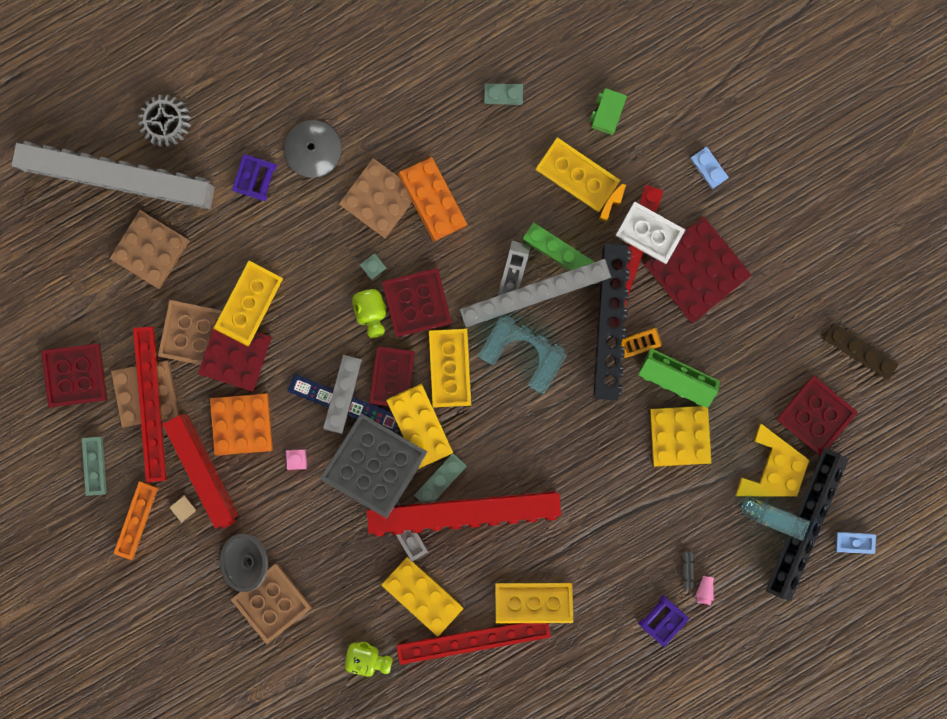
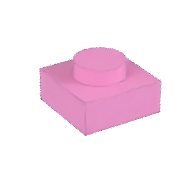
M306 449L286 451L287 470L307 469Z

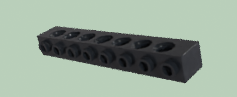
M604 244L602 260L606 259L611 278L600 281L593 399L618 401V396H622V385H619V379L623 377V366H620L621 358H624L625 347L622 346V339L626 337V327H623V319H627V308H624V302L628 300L629 293L625 287L626 281H629L630 269H627V262L631 260V250H628V245ZM614 259L619 260L621 263L619 270H615L611 266V262ZM612 279L619 281L620 286L618 289L611 288L610 281ZM611 298L618 300V307L616 309L609 306ZM610 317H614L617 320L615 328L608 326L607 321ZM609 336L614 337L616 340L614 347H609L606 344ZM609 355L615 360L611 367L605 364V359ZM606 375L613 377V383L610 386L604 384V377Z
M823 449L766 592L781 599L792 601L849 458Z

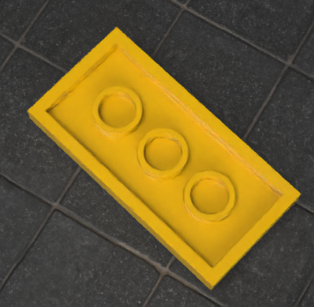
M558 137L535 169L598 213L621 181Z
M248 261L213 329L249 346L283 278Z
M467 329L429 331L433 407L471 406Z
M422 383L387 399V403L403 437L427 451V455L419 468L453 454V450Z
M408 556L381 585L437 637L464 609L460 603L415 562L411 561Z
M572 583L495 584L496 623H573Z

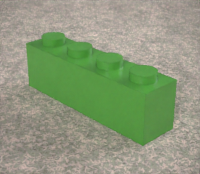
M534 222L522 239V241L569 271L595 263Z
M652 348L641 364L638 374L645 380L652 381L662 388L671 390L680 397L690 399L697 405L706 408L710 406L718 393L720 385L719 380Z

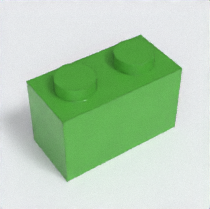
M606 88L603 93L599 92L596 104H599L597 112H592L589 121L593 123L591 128L613 135L627 96Z

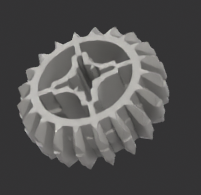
M158 95V101L155 97H151L153 103L150 104L148 101H145L148 107L146 109L141 107L140 110L144 112V115H138V118L143 120L138 122V125L143 127L140 132L146 134L144 138L147 140L151 139L152 144H156L158 141V146L160 147L163 146L164 142L167 147H170V141L175 145L178 144L176 138L183 140L182 132L188 134V131L184 128L191 125L185 122L191 119L189 115H185L188 109L183 108L184 103L182 101L178 102L176 97L171 100L170 95H166L165 99L162 95ZM165 106L175 108L178 116L168 115ZM158 109V114L151 118L154 111ZM163 117L168 119L166 124L161 123ZM174 124H178L176 129L171 133V127ZM151 126L160 127L163 136L155 134Z

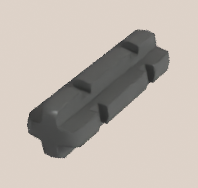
M683 552V588L691 590L694 588V581H692L694 579L693 553Z

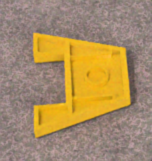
M759 423L754 442L769 446L771 450L760 483L741 477L735 496H797L809 460Z

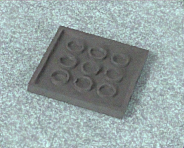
M361 413L320 477V480L387 519L427 455V451Z

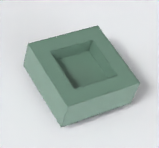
M375 253L360 264L371 280L387 269Z

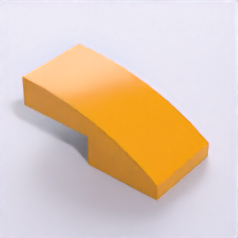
M622 184L610 196L601 211L599 220L606 222L612 204L618 206L621 204L626 185Z

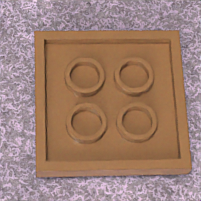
M373 158L339 205L386 239L413 202L401 179Z
M139 210L110 259L156 288L161 289L190 240Z
M169 300L158 356L201 365L215 320L220 317L222 311Z
M169 360L157 362L162 420L175 418L180 414ZM136 367L111 371L122 428L141 424Z
M277 563L267 570L266 577L258 588L249 592H239L231 599L266 644L312 609L310 603Z

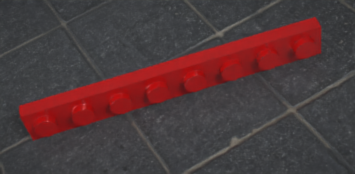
M645 185L639 204L656 213L663 190ZM626 242L625 245H628V250H631V260L627 262V269H630L629 281H626L625 289H628L630 293L643 251ZM620 261L616 270H619L621 267ZM613 279L611 288L618 289L620 283L617 279ZM611 298L609 306L616 309L618 307V300ZM610 317L607 321L608 326L615 328L617 320L614 317Z
M154 327L133 328L146 482L166 481L167 474Z
M513 623L397 644L399 663L402 665L551 638L548 623Z

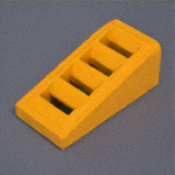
M655 327L622 339V346L625 347L624 358L649 351L651 348L661 347L662 342L657 328ZM649 334H652L655 344H651ZM643 336L645 337L647 343L646 347H644L641 337ZM633 339H637L640 349H636ZM627 341L630 342L631 348L633 350L632 352H629L626 344Z

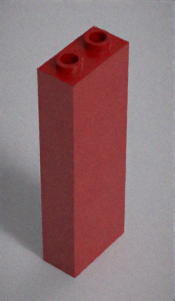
M188 414L179 415L163 423L162 425L214 528L221 527V529H224L235 523V518L239 515Z

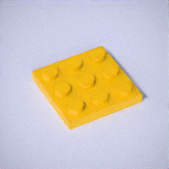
M693 406L650 409L654 467L711 463L708 408Z

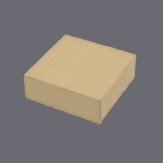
M186 495L170 507L181 523L197 511V508Z

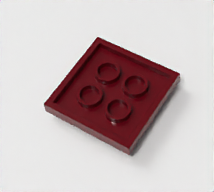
M438 268L382 282L396 338L452 324Z
M212 329L198 374L254 392L272 337L256 332L250 345L246 346Z
M100 343L41 351L48 408L107 400Z
M812 375L776 420L816 454L821 456L823 449H828L858 412Z

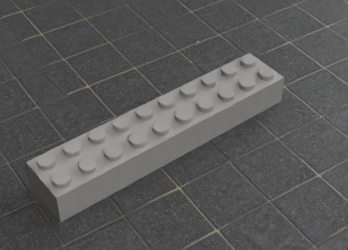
M24 141L23 144L16 143L12 166L22 171L211 209L215 187L205 178L195 177V180H193L186 174L176 173V176H174L167 170L157 169L155 172L150 167L138 165L135 168L134 165L128 162L119 161L116 164L117 162L109 158L100 157L98 160V158L89 154L81 153L79 156V154L70 150L62 149L60 152V150L54 149V147L43 145L41 148V146Z

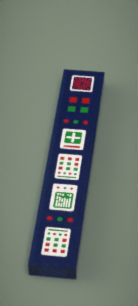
M294 374L287 392L329 408L334 389ZM352 397L347 416L358 419L362 413L395 433L398 424L392 412Z

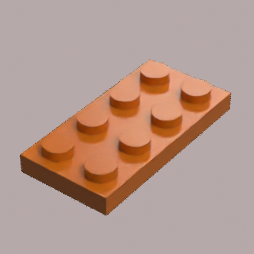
M432 157L398 173L433 242L468 225Z

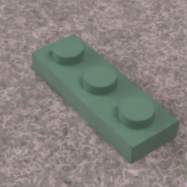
M103 436L82 438L86 496L107 494Z
M454 453L451 454L414 496L422 503L434 502L467 465Z

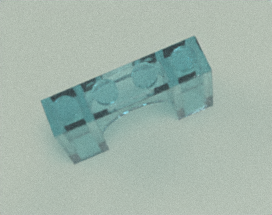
M508 316L500 317L477 357L494 366L509 343L516 340H524L531 343L538 352L539 362L527 386L544 395L567 357L564 353L565 349L556 344L552 347L547 344L548 339L541 335L535 337L531 334V329L524 325L521 328L514 324L515 320Z
M750 496L742 505V510H744L742 514L762 525L803 541L810 523L809 521Z

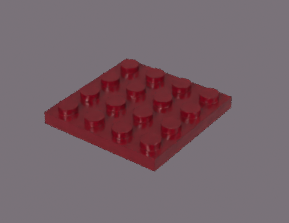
M704 216L684 231L667 264L654 257L644 264L691 324L752 276Z

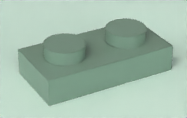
M485 84L484 104L522 105L523 84Z

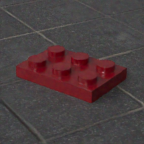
M377 346L370 404L389 406L387 403L388 398L411 388L415 351Z

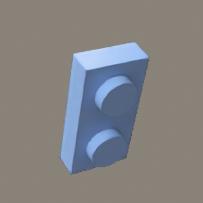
M707 147L690 158L711 189H714L729 178Z
M836 532V552L875 554L876 534Z

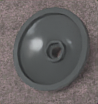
M317 120L301 122L292 128L286 137L284 144L285 158L289 166L301 176L308 178L325 176L337 166L341 157L340 139L335 130L324 122ZM310 144L315 145L313 150H308Z
M237 534L228 539L223 546L220 555V568L227 584L236 591L249 592L255 590L263 583L268 570V558L262 543L256 537L250 534Z

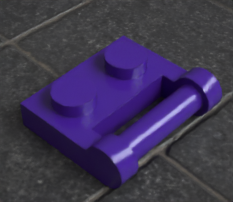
M243 154L232 191L266 202L267 189L277 165ZM262 166L266 170L259 193L253 190Z
M662 595L661 601L638 624L665 647L690 618ZM667 606L670 610L652 629L649 626L650 623Z

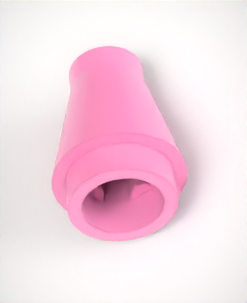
M702 576L695 595L697 603L711 605V602L714 601V578Z

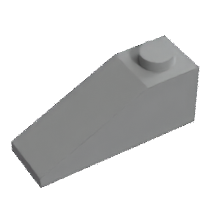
M512 241L498 296L520 288L531 245Z

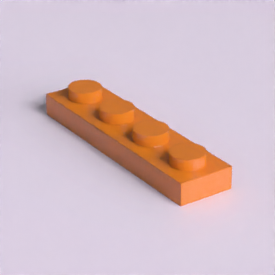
M139 481L113 554L129 560L134 559L159 487Z

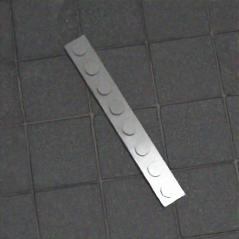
M606 259L473 304L460 309L465 326L469 327L611 278Z

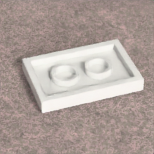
M634 202L615 236L667 264L685 229Z

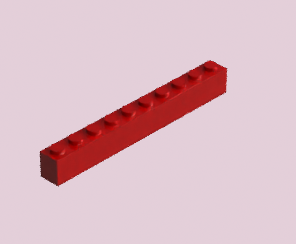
M557 491L397 505L393 508L387 519L369 508L366 510L368 534H373V536H383L384 532H392L393 535L403 534L405 530H411V533H419L427 528H430V531H440L442 527L460 529L461 525H469L470 528L480 527L482 523H488V526L499 525V522L507 521V524H516L518 520L525 519L526 522H537V518H545L546 521L556 520V517L561 516L560 494Z

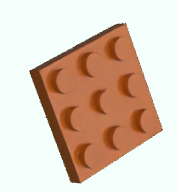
M268 394L210 398L215 455L273 451Z

